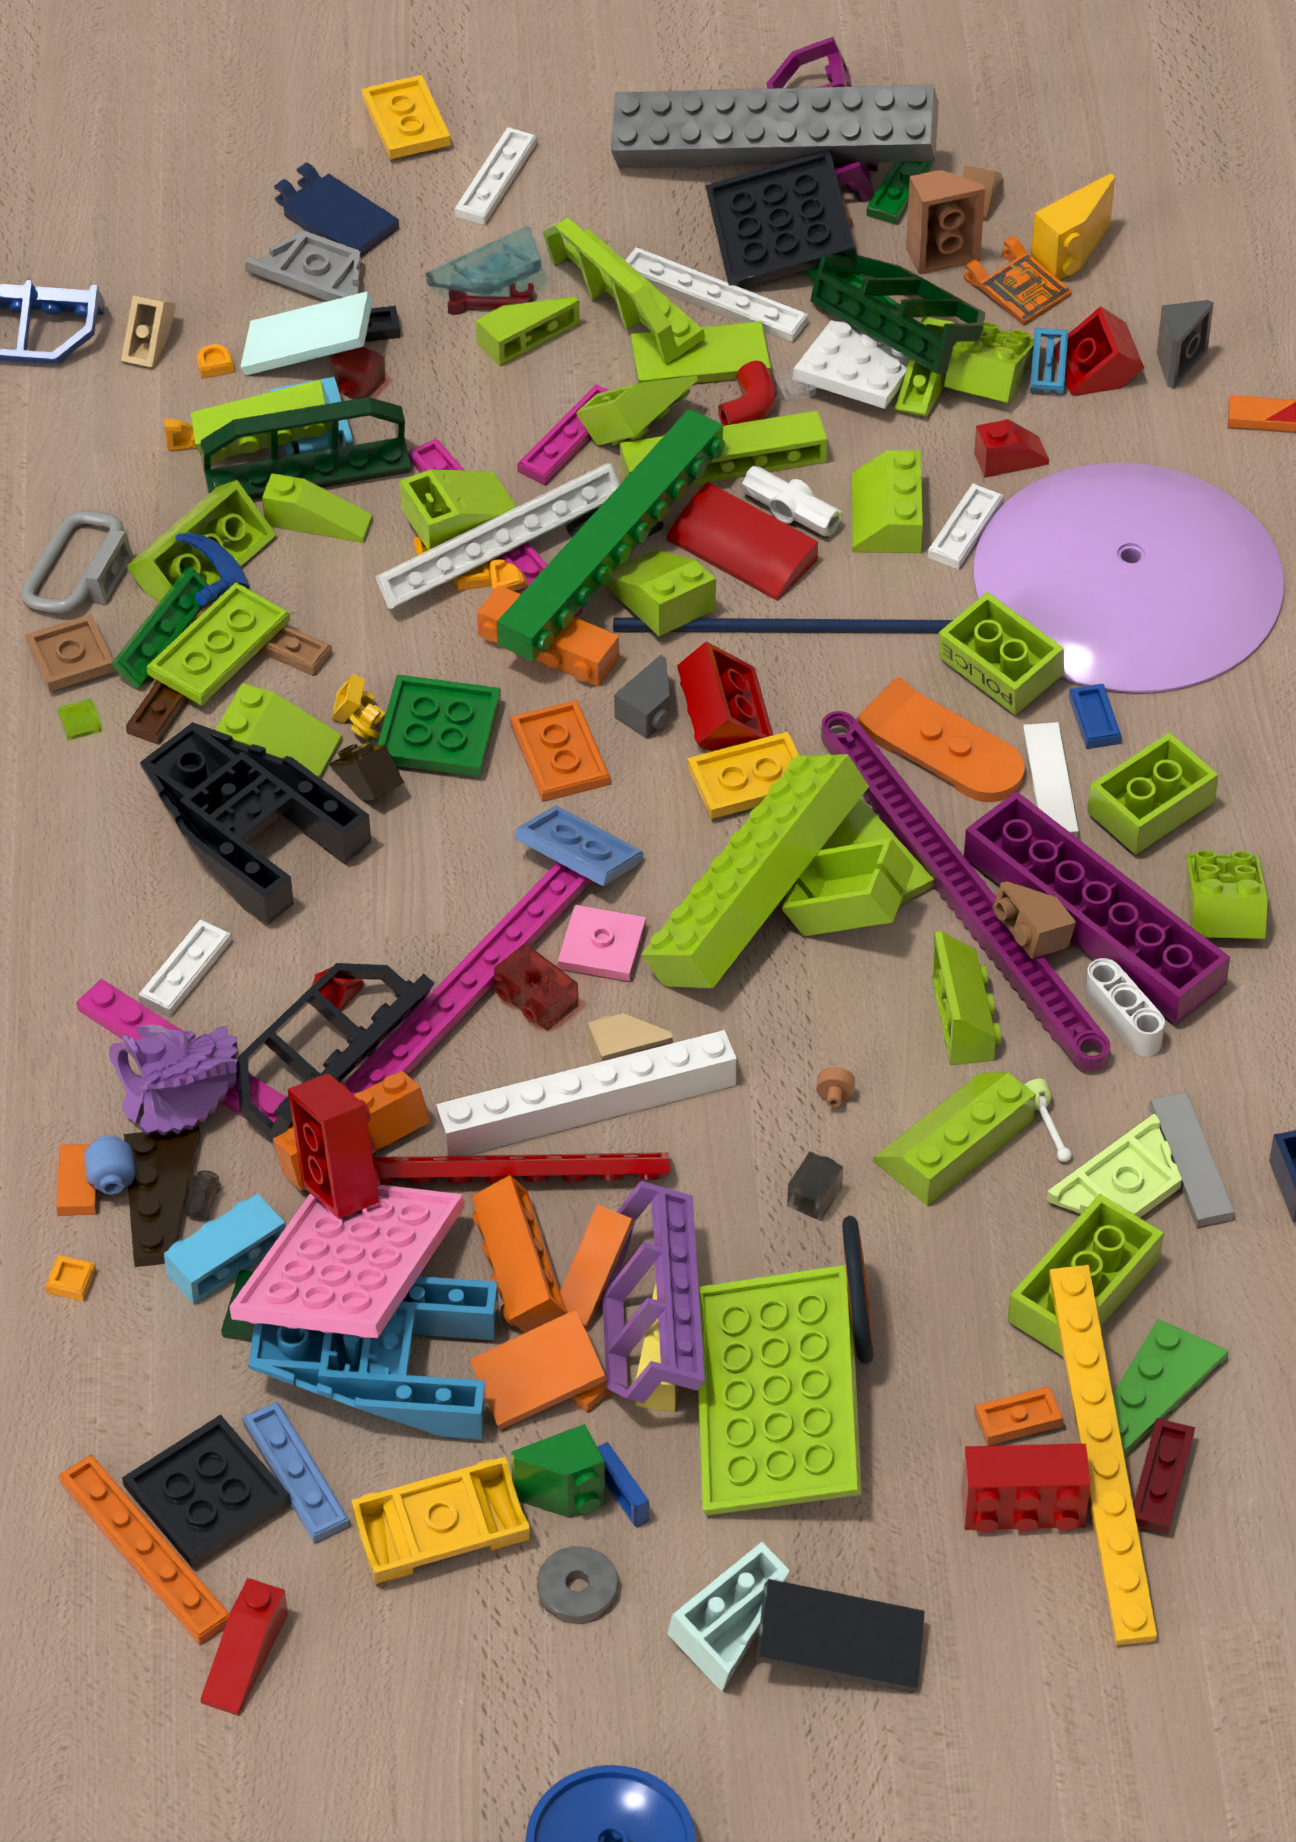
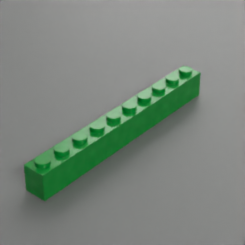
M688 409L498 619V645L531 662L542 651L546 652L556 635L562 629L568 628L573 616L580 608H585L589 604L596 590L608 583L612 572L620 564L622 565L628 560L631 551L636 545L646 540L652 527L658 521L664 520L669 508L676 500L680 501L684 497L687 488L692 482L702 477L708 464L713 459L720 457L725 447L723 424Z

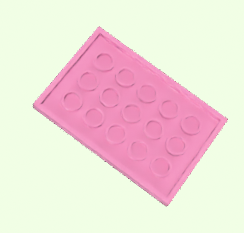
M379 1185L377 1187L379 1203L338 1219L310 1193L230 1305L231 1319L248 1321L252 1324L263 1323L285 1326L291 1329L302 1328L318 1330L324 1333L357 1335L361 1338H378L464 1209L463 1194Z

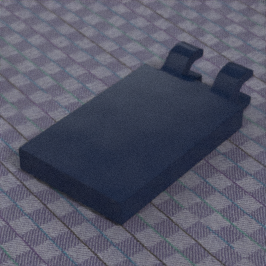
M307 162L297 168V172L303 176L297 181V184L301 187L299 191L296 192L293 185L286 179H282L274 185V189L281 193L275 197V201L284 207L285 217L312 234L359 250L361 257L399 229L398 218L328 173L321 178L316 169Z

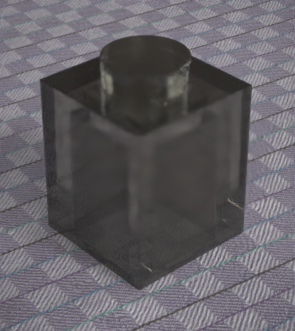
M809 1151L788 1183L787 1206L822 1221L842 1190L843 1166L837 1164L829 1157H821Z

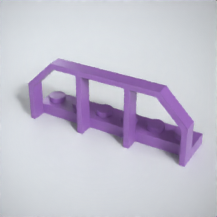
M640 1181L617 1211L635 1221L602 1296L606 1376L608 1379L606 1381L607 1389L626 1399L645 1403L662 1381L698 1391L705 1382L693 1196ZM652 1202L654 1244L643 1242L622 1269L635 1222L649 1203ZM655 1262L657 1300L647 1297L625 1325L623 1302ZM658 1318L661 1363L650 1361L629 1387L626 1357Z

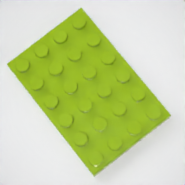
M839 1265L699 1286L705 1382L698 1390L702 1504L704 1513L709 1516L862 1495L854 1330L846 1266Z

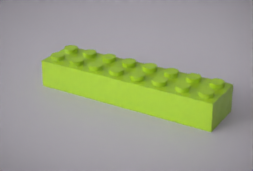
M848 754L798 755L789 762L788 769L778 781L770 786L766 797L750 812L749 818L743 826L730 837V842L725 849L711 861L710 868L699 881L692 885L690 893L671 912L669 920L660 931L651 937L650 944L641 954L663 987H715L869 788V785Z

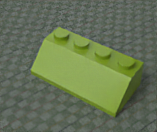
M238 480L215 488L126 567L144 592L160 602L183 571L191 566L209 585L221 580L218 570L207 556L195 547L177 541L175 539L177 534L194 533L215 541L225 548L240 566L246 563L277 534Z
M1009 1072L978 1073L875 1155L873 1162L928 1207L1033 1122L1036 1094Z

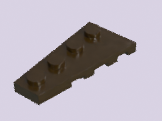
M195 1126L192 1130L184 1128L179 1135L173 1131L168 1132L164 1136L157 1133V1131L146 1135L144 1132L124 1134V1141L130 1144L134 1151L136 1170L135 1180L128 1186L135 1267L165 1264L164 1253L179 1239L183 1208L188 1197L190 1175L193 1173L196 1147L199 1145L201 1135L200 1126Z

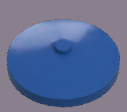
M602 1765L586 1768L568 1775L554 1784L541 1797L530 1816L526 1832V1842H695V1830L690 1812L685 1803L664 1781L636 1768Z

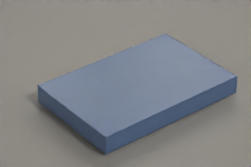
M557 805L517 827L514 839L602 886L641 864L644 852Z

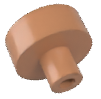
M830 1067L818 1074L816 1090L820 1097L827 1100V1105L839 1107L842 1101H846L853 1096L855 1077L850 1071L843 1068Z

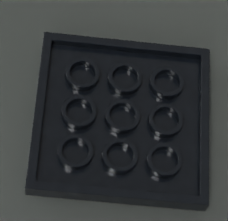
M830 149L705 185L729 286L734 285L745 288L818 267L821 255L857 256Z

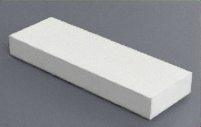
M972 483L928 549V558L959 570L980 538L985 526L1002 505L1003 494Z
M200 919L139 993L140 1003L171 1017L232 942L231 933Z

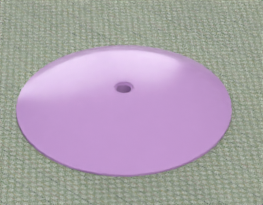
M1123 462L1084 465L1048 475L1031 483L1009 498L994 513L981 534L974 557L973 575L978 599L988 591L1064 648L1065 674L1060 677L1061 679L1082 686L1104 684L1106 691L1157 693L1195 686L1230 671L1254 653L1268 637L1280 613L1284 595V574L1277 548L1261 522L1244 505L1220 488L1202 479L1180 471L1147 464Z

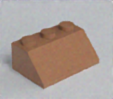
M944 170L910 176L906 250L918 274L965 265L973 260L980 261L985 187L983 184Z

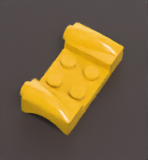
M506 1456L494 1460H484L473 1466L382 1492L368 1493L360 1498L351 1500L352 1515L374 1585L413 1574L414 1568L487 1546L490 1547L491 1551L528 1541L530 1537V1526L518 1501Z

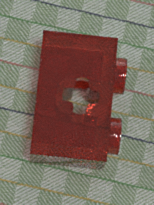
M524 943L494 967V988L497 995L504 1002H510L521 1010L528 1021L539 1024L546 1031L579 1006L578 983L527 943Z

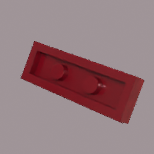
M1156 1418L1133 1504L1137 1527L1169 1534L1194 1438L1195 1427Z

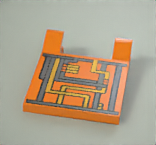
M1010 236L1003 241V244L1007 247L1002 250V256L1012 262L992 275L988 276L984 267L977 260H973L965 266L969 271L964 274V280L970 285L980 287L1022 325L1027 324L1069 297L1072 290L1029 255L1015 236Z

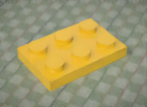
M422 75L362 88V99L390 160L451 145L449 131Z
M784 732L687 758V768L710 818L714 819L758 806L769 793L770 786L780 779L788 769L789 762L797 757L799 753L789 732Z

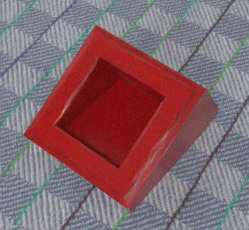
M328 968V969H326V970H324V971H322V972H319V973L315 974L314 980H313V983H312V986H313L330 968ZM335 978L320 993L341 1011L363 988L365 982L362 979Z

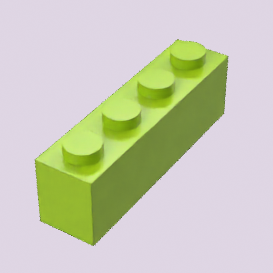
M321 379L190 412L195 445L200 456L201 440L234 419L330 404ZM328 423L278 431V445H285L291 441L307 437H318L328 432ZM268 433L240 437L211 455V461L217 462L227 457L243 453H253L259 449L267 448Z

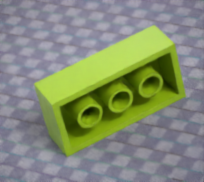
M1099 1194L1010 1294L1007 1321L1063 1356L1049 1280L1050 1269L1089 1265L1101 1328L1160 1260L1164 1232L1102 1194Z

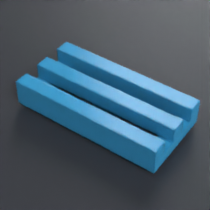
M1035 328L1030 392L1037 393V390H1043V393L1050 394V391H1057V394L1063 395L1068 330ZM1041 337H1047L1044 381H1038ZM1054 338H1061L1058 382H1051Z

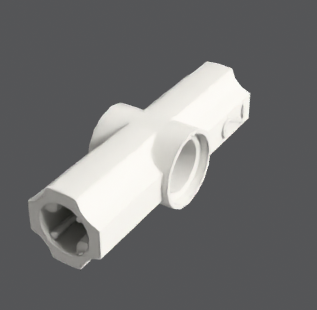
M753 466L748 470L741 484V492L769 506L775 518L785 524H790L795 520L823 536L830 537L836 531L841 521L842 511L814 497L809 486L801 480L792 479L788 483L759 466Z

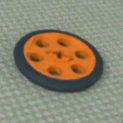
M849 1215L843 1220L842 1235L851 1317L858 1358L861 1363L868 1364L873 1360L874 1346L867 1276L859 1224L854 1216Z

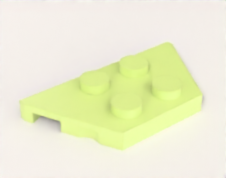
M1155 1114L1151 1115L1049 1189L1047 1200L1051 1204L1082 1214L1099 1194H1102L1141 1218L1179 1190L1182 1178L1177 1165L1171 1160L1172 1152L1168 1142L1163 1139L1158 1116Z

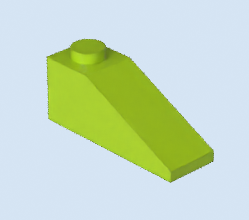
M567 297L501 306L476 319L477 345L501 366L579 325V299L577 297Z
M922 317L921 321L922 324L940 334L943 333L945 324H955L952 321ZM910 359L894 409L898 412L928 416L944 388L946 374H936Z
M272 473L262 497L264 518L274 528L364 543L373 519L372 514L302 478Z

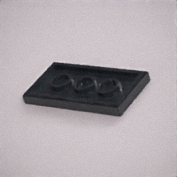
M768 1579L764 1583L756 1661L913 1693L918 1689L925 1611Z

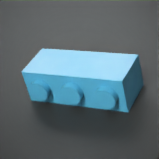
M257 1193L248 1200L238 1202L229 1212L218 1219L205 1223L198 1232L187 1239L174 1243L164 1253L167 1276L195 1305L238 1277L240 1270H249L260 1263L286 1228L285 1222Z

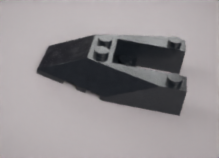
M194 722L190 723L140 762L142 770L189 845L240 904L267 925L294 904L291 876L247 844L249 840L283 815L345 863L371 843L369 814L297 760L289 756H285L282 759L266 753V748L256 744L246 746L234 742L232 736Z

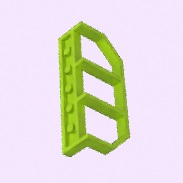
M566 217L543 231L551 263L557 266L567 258L572 260L581 268L589 297L592 300L605 291L608 292L617 302L623 327L627 331L639 322L655 334L661 359L665 365L705 339L703 329L590 229L587 228L583 231L571 219ZM562 236L568 241V242H566L565 244H564V241H563Z

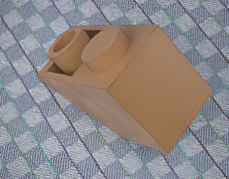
M1008 881L1000 884L993 910L998 919L1003 921L1013 934L1016 942L1023 947L1031 959L1068 948L1076 921L1057 897Z

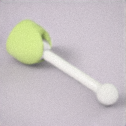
M1045 1079L1031 1080L1024 1085L1036 1094L1034 1111H1040L1058 1150L1057 1159L1060 1162L1066 1163L1071 1159L1072 1153L1068 1148L1064 1147L1046 1109L1051 1102L1050 1088Z

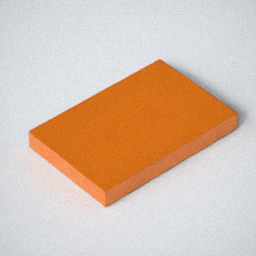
M578 700L510 717V726L542 802L610 785V775Z
M576 1309L469 1359L477 1379L485 1380L486 1400L500 1430L608 1380Z

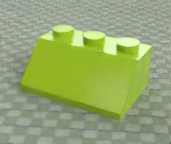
M886 450L852 472V552L921 553L923 527L921 450Z
M942 931L934 932L931 979L950 1065L994 1061L996 1045H1001V1030L999 1023H993L991 1017L995 1014V1006L992 993L986 994L985 986H988L987 967L985 964L980 965L977 950Z

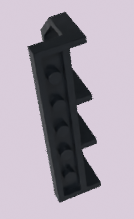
M336 963L239 1055L236 1073L239 1112L273 1142V1138L293 1127L289 1096L275 1109L274 1113L277 1115L275 1122H272L251 1103L248 1061L265 1045L269 1047L304 1079L303 1083L327 1073L340 1083L367 1056L370 1057L376 1051L378 1045L427 998L435 983L425 974L421 975L414 983L411 980L405 981L388 965ZM335 978L382 980L396 993L395 997L397 1000L391 1006L386 1002L381 1005L371 1017L373 1023L365 1029L363 1026L358 1027L320 992ZM308 1004L313 1006L348 1038L347 1043L349 1046L343 1052L336 1049L323 1063L326 1069L321 1073L277 1035Z

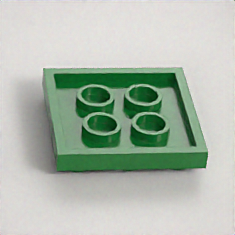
M397 674L377 745H386L396 766L480 777L501 699V688Z

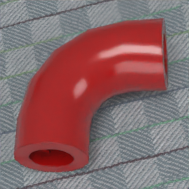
M751 361L743 365L736 375V381L744 394L735 400L718 406V415L723 426L766 419L773 411L777 396L773 377L762 361Z

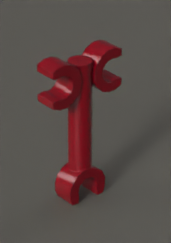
M511 283L509 285V297L467 295L462 289L452 288L449 289L448 313L459 315L465 312L466 309H498L506 305L529 303L534 300V286L532 283H528L526 291L518 292L516 284Z

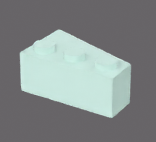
M763 1542L758 1544L672 1615L667 1634L721 1692L724 1691L759 1632L764 1583L768 1579L786 1582L790 1572Z

